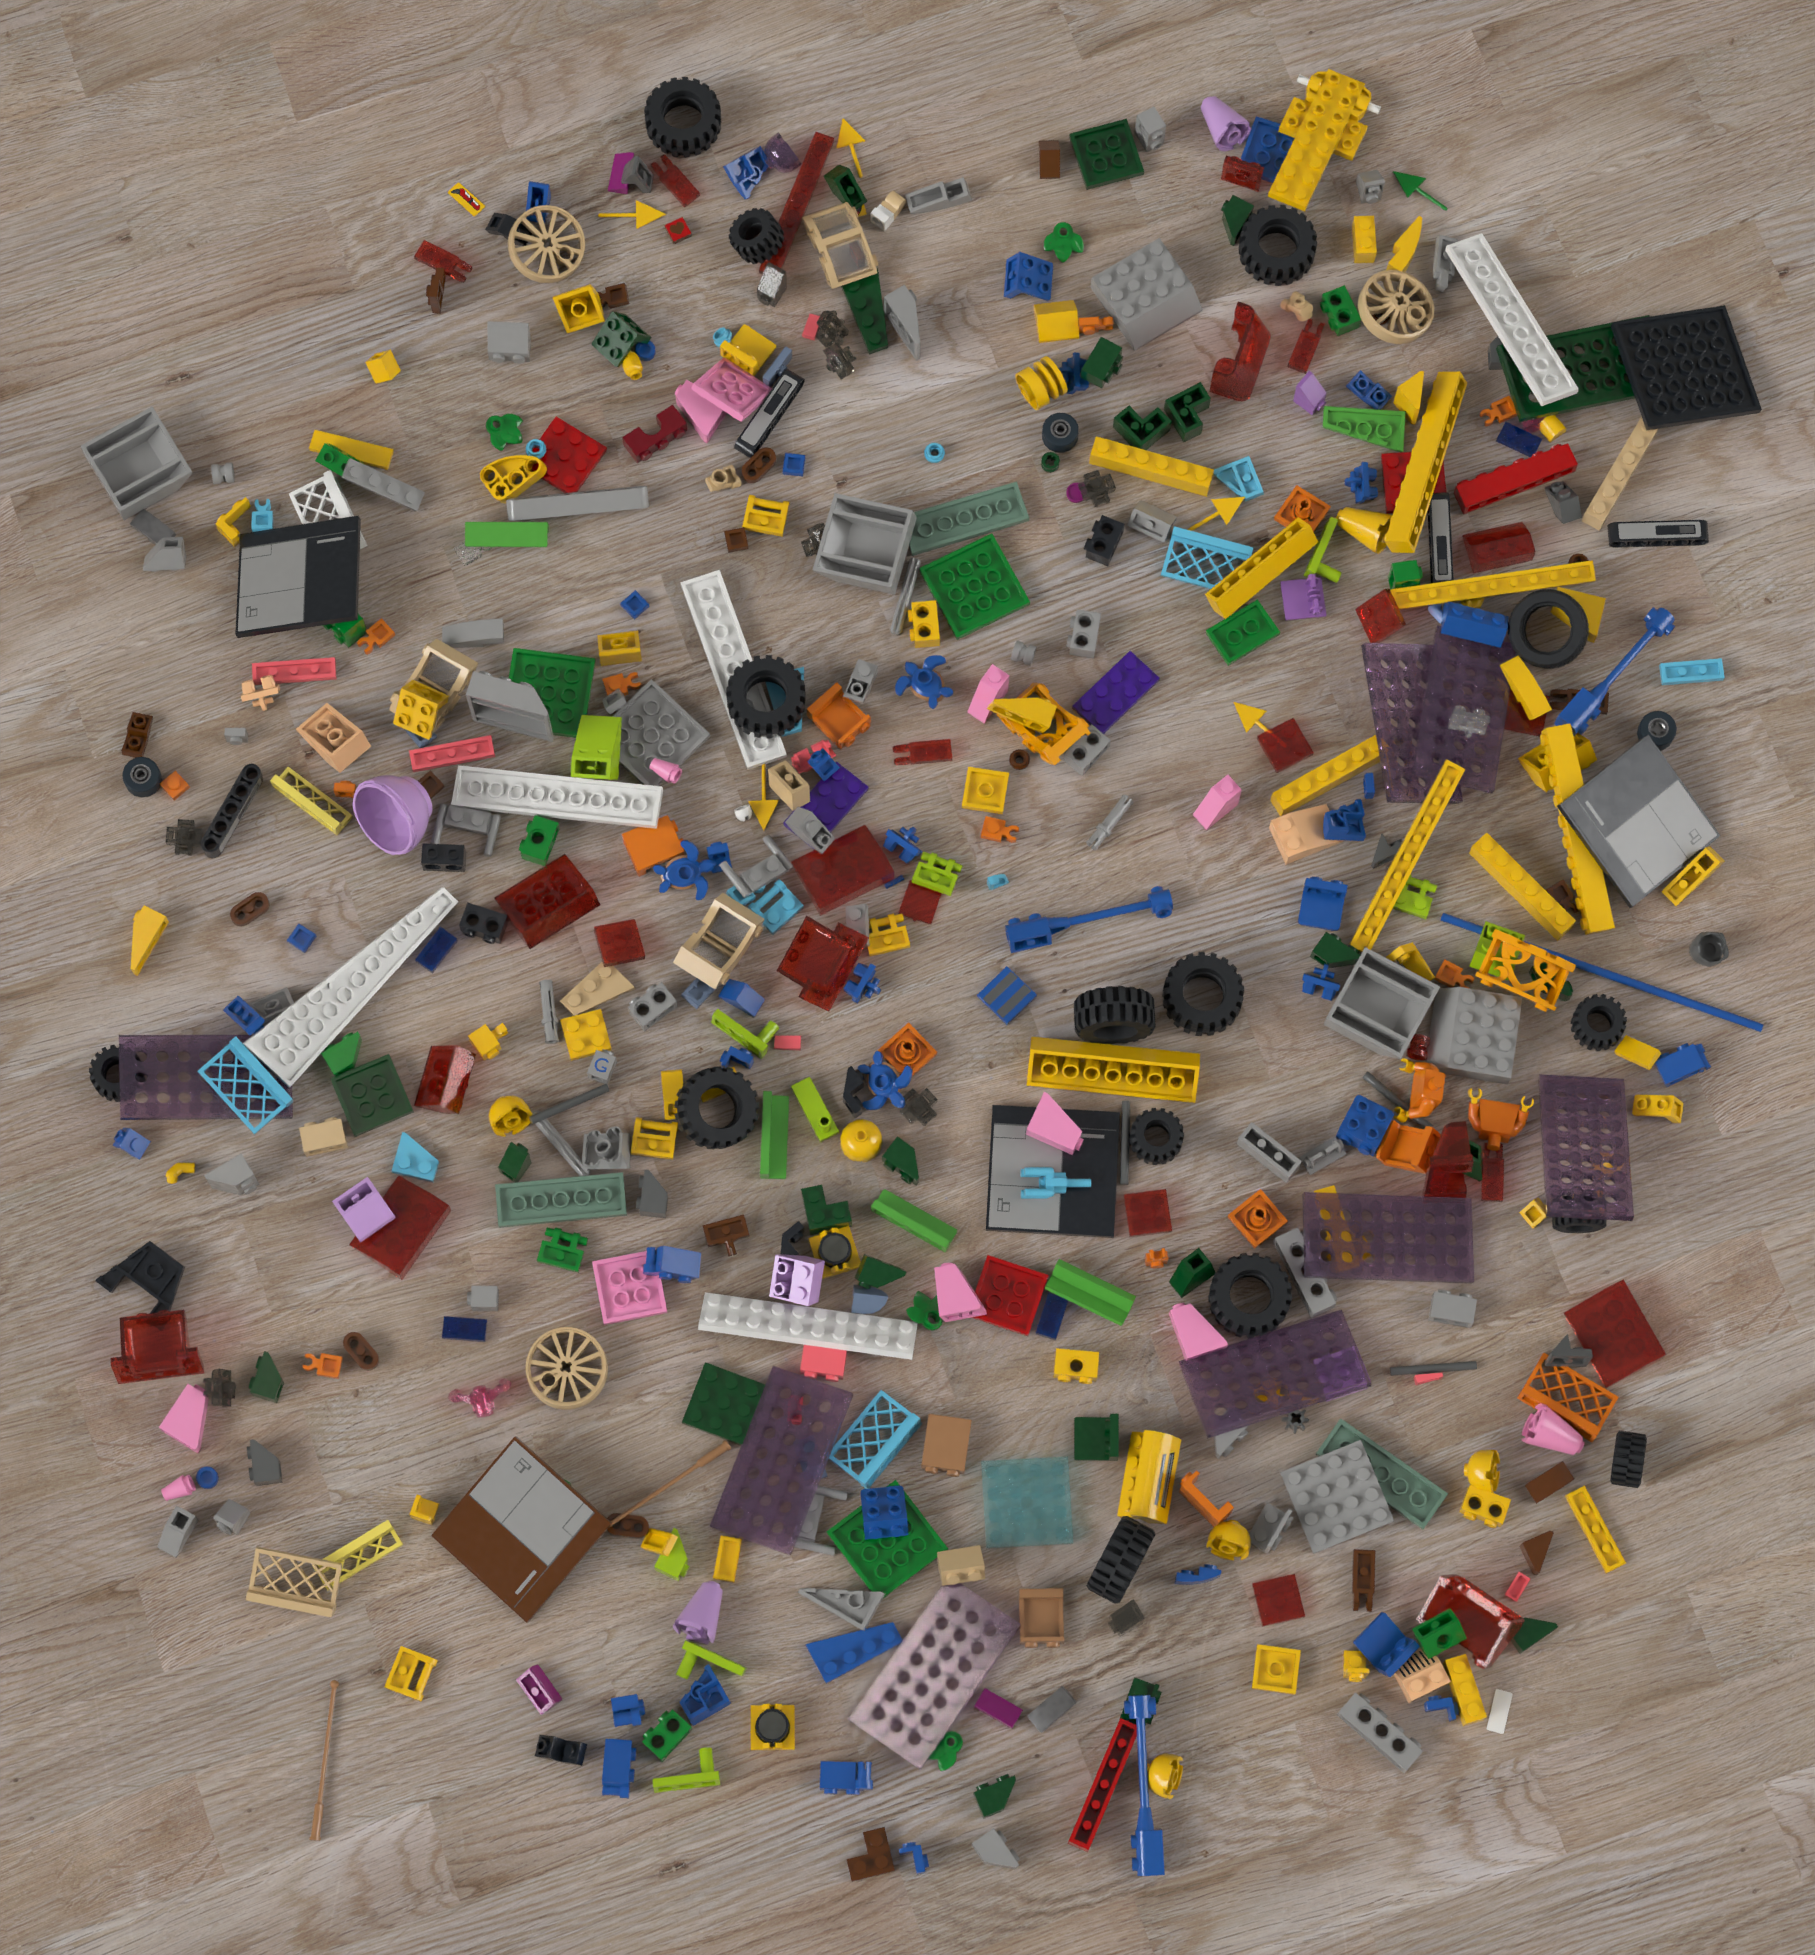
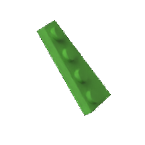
M1324 406L1322 428L1401 453L1404 448L1406 412Z

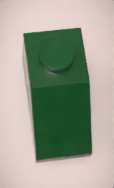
M837 165L824 175L831 191L842 203L848 202L851 207H855L857 210L867 202L850 168Z
M1232 195L1229 201L1226 200L1221 208V211H1223L1222 221L1232 246L1235 245L1240 237L1243 225L1248 221L1249 216L1253 214L1254 205L1235 195Z
M864 1254L854 1278L860 1281L858 1285L871 1289V1286L879 1288L902 1278L907 1272L902 1268Z
M1517 1617L1507 1624L1509 1629L1505 1631V1634L1519 1654H1521L1556 1630L1558 1626L1552 1622L1526 1617L1519 1620Z

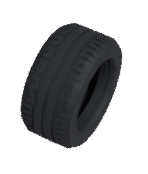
M1542 589L1532 592L1526 597L1524 596L1513 608L1508 622V635L1512 648L1525 662L1539 668L1554 669L1569 664L1580 655L1588 640L1589 624L1584 609L1573 597L1562 591ZM1546 606L1558 607L1563 610L1569 617L1571 624L1570 637L1565 645L1551 652L1538 651L1533 648L1526 635L1527 621L1530 616L1539 608Z

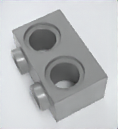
M1152 107L1137 115L1135 135L1146 152L1152 149H1159L1164 143L1166 124L1156 108Z
M1077 609L1076 616H1071L1070 628H1073V634L1068 635L1066 647L1070 648L1069 655L1094 659L1101 613ZM1087 621L1090 626L1083 627L1080 625V622ZM1083 640L1087 645L1079 646L1076 642Z
M1093 725L1088 728L1091 734L1088 736L1083 735L1064 752V761L1082 776L1110 747L1111 740ZM1093 738L1096 739L1098 743L1095 745H1091L1087 742V740ZM1076 753H1081L1084 756V758L1078 760L1075 759L1073 755Z
M662 982L658 985H651L646 990L647 993L641 998L637 996L629 1003L628 1011L644 1032L678 1007L676 999ZM658 995H663L666 998L662 1003H658L654 999ZM640 1008H647L649 1010L646 1015H639L637 1013Z

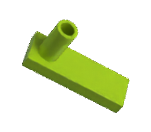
M1330 517L1325 523L1303 576L1308 578L1309 574L1316 573L1330 581L1338 582L1342 572L1320 562L1338 522L1337 519Z
M719 1009L713 1013L711 1020L713 1025L760 1059L767 1054V1043L779 1030V1026L775 1022L769 1021L761 1032L755 1036Z
M808 1077L792 1085L791 1089L820 1143L839 1134V1130L811 1078Z
M685 1640L682 1649L686 1650V1653L676 1675L688 1680L698 1656L740 1676H744L747 1667L696 1643Z
M705 1747L699 1749L701 1773L653 1778L654 1793L720 1785L719 1771H714L712 1748Z

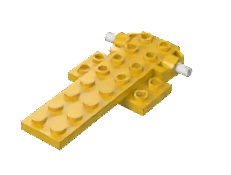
M1330 69L1328 71L1316 72L1310 78L1299 74L1297 83L1307 86L1305 100L1293 98L1278 132L1295 139L1268 192V197L1304 212L1332 154L1353 161L1368 128L1367 125L1359 123V121L1364 117L1367 110L1379 114L1381 106L1371 103V92L1365 87V83Z

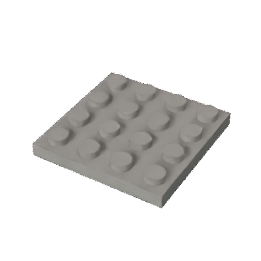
M652 679L621 710L612 716L622 717L619 763L642 785L660 786L665 781L650 769V764L654 758L677 764L680 767L711 737L707 730Z
M1361 1440L1280 1472L1313 1554L1394 1522Z

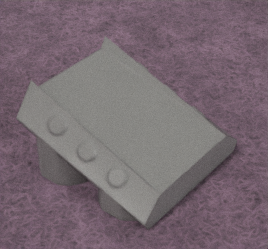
M615 1126L610 1127L606 1133L594 1130L584 1134L582 1169L631 1168L630 1153L632 1140L630 1133H623L619 1127Z

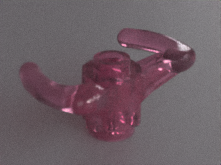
M501 1378L499 1384L491 1390L486 1388L485 1385L474 1387L473 1391L469 1393L470 1395H463L456 1388L448 1394V1399L453 1403L462 1401L470 1404L478 1418L487 1417L494 1414L493 1409H495L493 1400L500 1393L508 1391L512 1383L509 1379Z

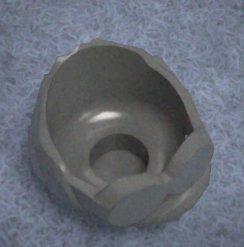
M1701 932L1692 940L1689 946L1690 956L1702 966H1715L1729 956L1728 946L1723 933Z

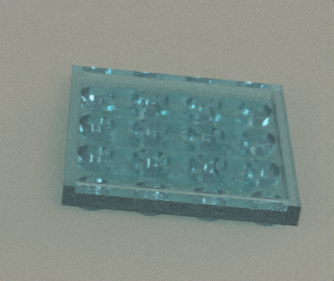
M1068 1456L981 1461L986 1549L1073 1544Z

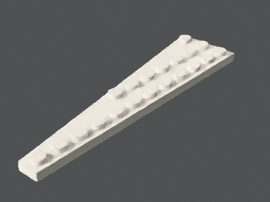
M441 887L243 1044L284 1084L291 1087L458 901L444 887Z

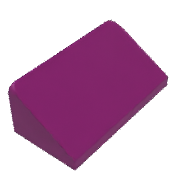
M633 152L615 154L608 186L609 192L628 194L630 184H622L621 179L625 164L635 157Z
M539 1665L530 1667L516 1679L540 1715H543L562 1701V1697Z
M984 1688L974 1705V1708L1013 1729L1023 1711Z

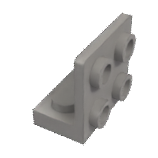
M1267 1503L1249 1533L1251 1545L1266 1554L1269 1553L1270 1549L1275 1551L1283 1537L1279 1535L1281 1530L1286 1532L1293 1520V1517L1290 1516L1293 1510L1288 1509L1284 1513Z

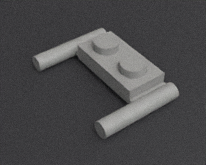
M440 804L430 844H439L443 826L488 835L483 855L491 857L501 816L454 805Z
M770 835L765 836L763 841L773 855L743 872L740 877L736 875L727 861L719 865L743 898H747L750 894L794 868Z
M805 1483L791 1547L834 1556L836 1547L814 1542L825 1496L846 1501L848 1492Z

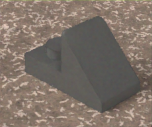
M635 156L625 164L621 183L636 184L643 193H651L654 174L639 156Z
M1381 834L1371 864L1372 868H1377L1392 861L1403 842L1402 839L1393 842L1390 847L1384 835Z
M1567 1334L1550 1353L1545 1361V1366L1586 1367L1593 1357L1592 1350L1583 1349L1582 1347L1571 1349Z

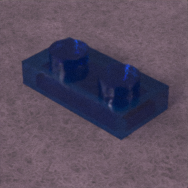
M1505 422L1496 442L1531 457L1538 450L1542 438Z
M440 927L415 961L433 974L458 942V939Z
M1048 1292L1036 1335L1056 1341L1068 1300Z
M444 1316L442 1339L486 1342L488 1321L487 1319Z

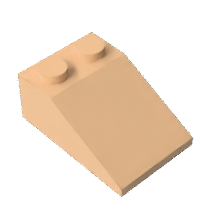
M328 703L296 728L297 732L318 754L339 773L371 747L363 731Z
M1327 804L1291 812L1271 820L1269 829L1286 865L1343 842V840H1324L1323 820L1325 813L1329 812Z

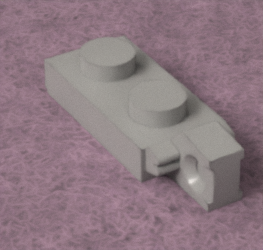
M1443 235L1436 237L1433 278L1437 279L1435 283L1436 291L1443 292L1447 289L1448 282H1451L1455 274V265L1445 250L1447 245L1458 242V239Z

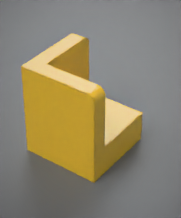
M391 349L375 353L365 362L376 384L392 380L401 371Z
M417 1494L409 1515L412 1519L433 1525L440 1504L424 1499L421 1495Z

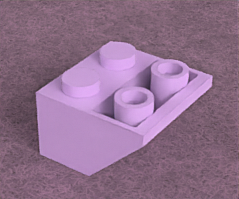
M368 1177L332 1201L360 1242L396 1218Z
M776 1254L769 1297L806 1306L818 1303L825 1261L808 1256Z

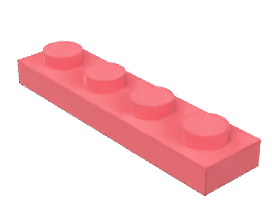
M331 657L252 663V678L254 685H262L260 678L267 675H272L276 684L337 680L336 659Z
M491 735L409 750L413 772L495 757Z

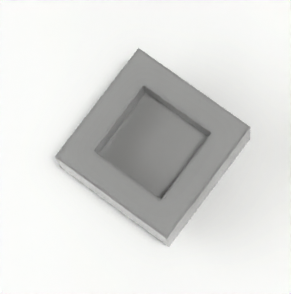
M619 688L602 699L604 707L609 714L621 710L627 703L624 694Z
M225 728L224 736L230 744L241 745L242 743H248L246 728Z

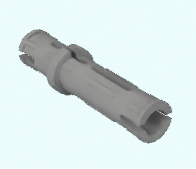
M1122 795L1104 821L1096 826L1097 830L1086 841L1089 847L1096 841L1091 849H1098L1104 839L1112 834L1111 830L1134 803L1130 798L1124 804L1128 799L1127 795Z
M542 980L539 982L543 1011L541 1022L545 1030L546 1044L559 1042L557 1032L559 1021L555 1013L552 980Z

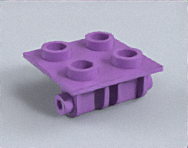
M1309 574L1307 579L1280 581L1285 621L1326 617L1321 577H1316V574Z

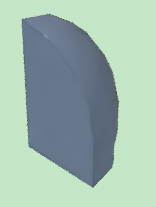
M854 1285L851 1313L873 1314L881 1310L887 1302V1293L874 1287L867 1289L860 1285Z

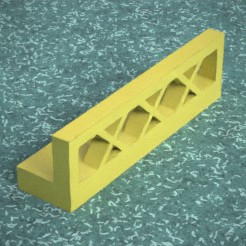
M287 767L280 776L275 774L270 780L273 788L335 835H338L353 818L352 814L290 767ZM289 774L296 778L295 786H290L284 781ZM309 788L312 791V798H306L300 793L299 789ZM325 800L328 803V810L319 808L315 801ZM341 812L346 817L339 823L332 817V813Z
M386 1520L323 1558V1560L343 1563L341 1573L346 1572V1574L340 1576V1584L403 1546L389 1520ZM389 1533L392 1534L397 1542L390 1547L381 1546L383 1537ZM368 1546L377 1548L375 1556L370 1559L362 1557L364 1548ZM348 1558L358 1559L356 1568L352 1570L343 1569L345 1560ZM326 1567L322 1572L325 1573L330 1569L336 1570V1568Z

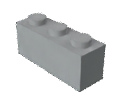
M1252 1122L1237 1140L1238 1146L1285 1183L1291 1179L1302 1163L1301 1160Z

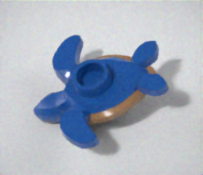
M941 655L929 656L924 661L923 669H919L918 665L913 662H906L905 670L910 676H902L897 680L895 686L896 694L901 696L906 688L910 687L915 696L929 701V707L935 709L943 697L953 695V690L945 687L941 674L933 670L935 667L945 664L946 659Z
M683 840L680 844L687 855L673 858L665 867L662 865H655L653 867L655 873L660 874L662 881L659 892L665 893L669 887L684 890L696 885V900H702L708 891V882L702 876V873L713 870L716 862L711 859L699 862L697 860L699 850L696 845L688 840Z
M876 1051L873 1055V1062L869 1066L866 1064L858 1066V1070L862 1074H867L868 1088L875 1096L871 1100L864 1101L862 1103L863 1107L867 1110H878L883 1107L887 1100H891L895 1107L904 1108L906 1103L900 1091L909 1085L913 1073L912 1068L906 1066L901 1075H899L895 1067L883 1062L882 1053Z

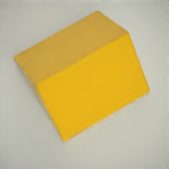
M591 284L553 296L567 334L605 321L599 294Z
M1074 300L1034 304L1039 343L1079 339L1078 311Z
M1419 371L1398 386L1393 402L1399 411L1406 412L1405 418L1412 425L1416 424L1420 410L1424 371Z
M638 630L597 635L601 666L642 661Z

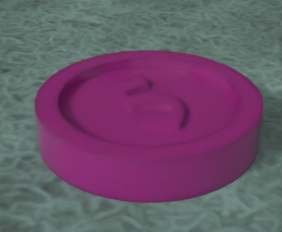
M1072 483L1066 490L1068 500L1073 503L1084 501L1087 495V490L1081 483Z

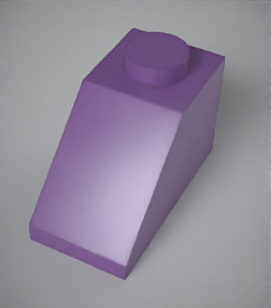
M1308 371L1297 384L1293 402L1311 415L1323 409L1326 404L1325 398L1327 394L1312 372Z

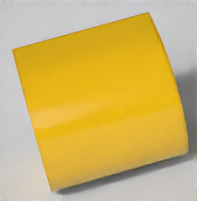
M1556 415L1547 416L1537 427L1550 443L1567 430Z

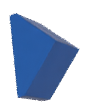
M529 181L526 211L537 206L549 205L551 200L550 185ZM542 212V218L545 223L548 213ZM535 214L526 218L528 221L537 222Z
M732 979L727 981L718 995L720 999L752 1017L756 1016L765 1001L747 983Z

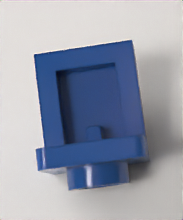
M823 748L820 751L814 752L807 761L823 781L840 768Z
M715 842L710 847H707L708 859L716 862L715 868L711 870L713 874L723 872L719 865L724 861H727L732 868L727 843Z
M730 1046L729 1050H725L720 1058V1062H722L721 1068L728 1067L732 1060L751 1069L754 1058L748 1050L743 1048L738 1050Z
M123 1128L116 1133L113 1146L140 1160L151 1141L131 1128Z
M1441 1695L1428 1697L1429 1701L1424 1703L1425 1713L1447 1709L1449 1722L1456 1720V1715H1459L1457 1702H1453L1452 1697L1442 1698Z
M916 1842L902 1844L903 1848L899 1849V1855L913 1853L916 1874H924L926 1872L925 1868L929 1867L927 1854L922 1855L921 1845H916Z

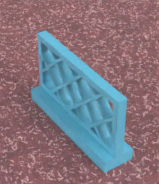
M1174 526L1161 576L1212 589L1218 583L1210 584L1206 576L1216 571L1220 580H1223L1218 569L1228 564L1231 570L1234 571L1235 569L1231 562L1236 559L1246 561L1252 556L1254 547ZM1174 542L1183 544L1187 551L1176 556L1173 551ZM1197 548L1203 549L1206 556L1196 562L1191 551ZM1219 553L1224 556L1226 562L1216 567L1211 557ZM1189 554L1194 563L1183 568L1179 558ZM1209 559L1213 569L1203 574L1198 564ZM1176 560L1181 571L1175 574L1166 572L1168 564ZM1196 566L1201 576L1191 579L1186 571Z
M235 1036L229 1041L230 1043L202 1066L198 1073L255 1135L282 1110L293 1103V1099ZM230 1050L235 1055V1064H222L223 1055ZM238 1059L243 1065H237ZM210 1066L219 1067V1078H209L204 1072ZM222 1067H233L234 1079H221ZM237 1068H247L249 1080H238ZM213 1081L218 1082V1087L213 1083ZM221 1082H234L233 1094H223ZM236 1083H249L248 1095L236 1094ZM251 1083L261 1084L264 1087L263 1096L251 1095ZM235 1098H248L247 1110H238L235 1107ZM250 1098L263 1099L262 1111L250 1110ZM266 1099L276 1100L280 1105L275 1111H265ZM241 1113H247V1117L245 1118ZM249 1113L262 1114V1121L255 1128L249 1122Z
M880 1390L826 1457L857 1480L865 1489H869L922 1425L921 1419ZM883 1397L889 1402V1410L877 1411V1403ZM902 1412L907 1416L902 1423L894 1424L893 1413ZM890 1414L891 1424L879 1426L878 1415ZM867 1416H875L876 1426L864 1427L863 1420ZM891 1428L892 1436L889 1439L880 1440L879 1430ZM876 1430L877 1441L865 1442L864 1432ZM861 1432L862 1443L850 1444L849 1437L851 1434ZM878 1445L877 1454L866 1457L865 1446ZM862 1447L863 1457L851 1459L850 1448ZM840 1449H847L848 1459L838 1460L834 1455ZM864 1461V1469L857 1475L852 1471V1463Z

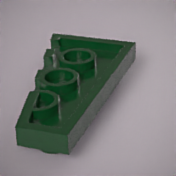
M877 268L876 274L841 286L869 355L888 348Z

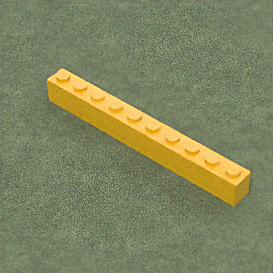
M1460 371L1438 372L1436 380L1433 382V390L1427 401L1426 412L1422 416L1421 428L1417 432V440L1412 448V456L1406 467V475L1401 483V491L1396 499V507L1390 518V526L1384 538L1392 553H1415L1467 386V382Z
M1571 724L1545 728L1541 731L1542 734L1540 735L1541 745L1545 746L1546 755L1544 759L1546 766L1550 769L1549 783L1554 788L1555 795L1553 796V801L1556 808H1558V804L1584 785ZM1558 809L1560 815L1558 816V824L1563 829L1564 834L1562 843L1568 852L1567 866L1572 870L1573 875L1571 884L1577 893L1576 907L1580 910L1582 916L1580 918L1581 929L1585 930V935L1612 930L1615 928L1603 870Z

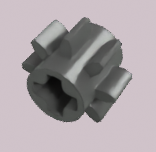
M1297 1406L1294 1407L1293 1411L1286 1409L1285 1413L1288 1417L1281 1419V1421L1287 1424L1285 1430L1290 1428L1294 1434H1296L1299 1428L1304 1431L1306 1428L1303 1423L1309 1422L1308 1418H1304L1306 1410L1301 1412ZM1298 1416L1300 1418L1298 1422H1291L1292 1417L1296 1418Z

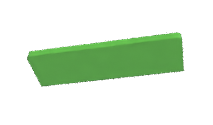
M465 522V546L547 547L549 524L548 522Z
M763 1091L760 1178L786 1179L789 1096L772 1095V1091Z
M886 1189L882 1191L879 1198L875 1199L871 1206L873 1213L945 1253L957 1234V1229Z
M1060 1259L1057 1261L1052 1275L1045 1286L1046 1290L1120 1326L1123 1325L1136 1298L1135 1295Z

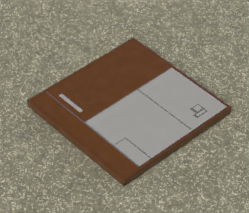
M515 1436L431 1536L528 1623L611 1526L612 1522Z

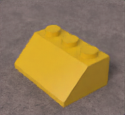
M1577 733L1573 737L1580 770H1583L1597 761V757L1590 740ZM1540 744L1519 757L1518 760L1535 785L1548 792L1554 788L1549 783V775L1551 774L1549 767L1545 764V746L1543 747Z

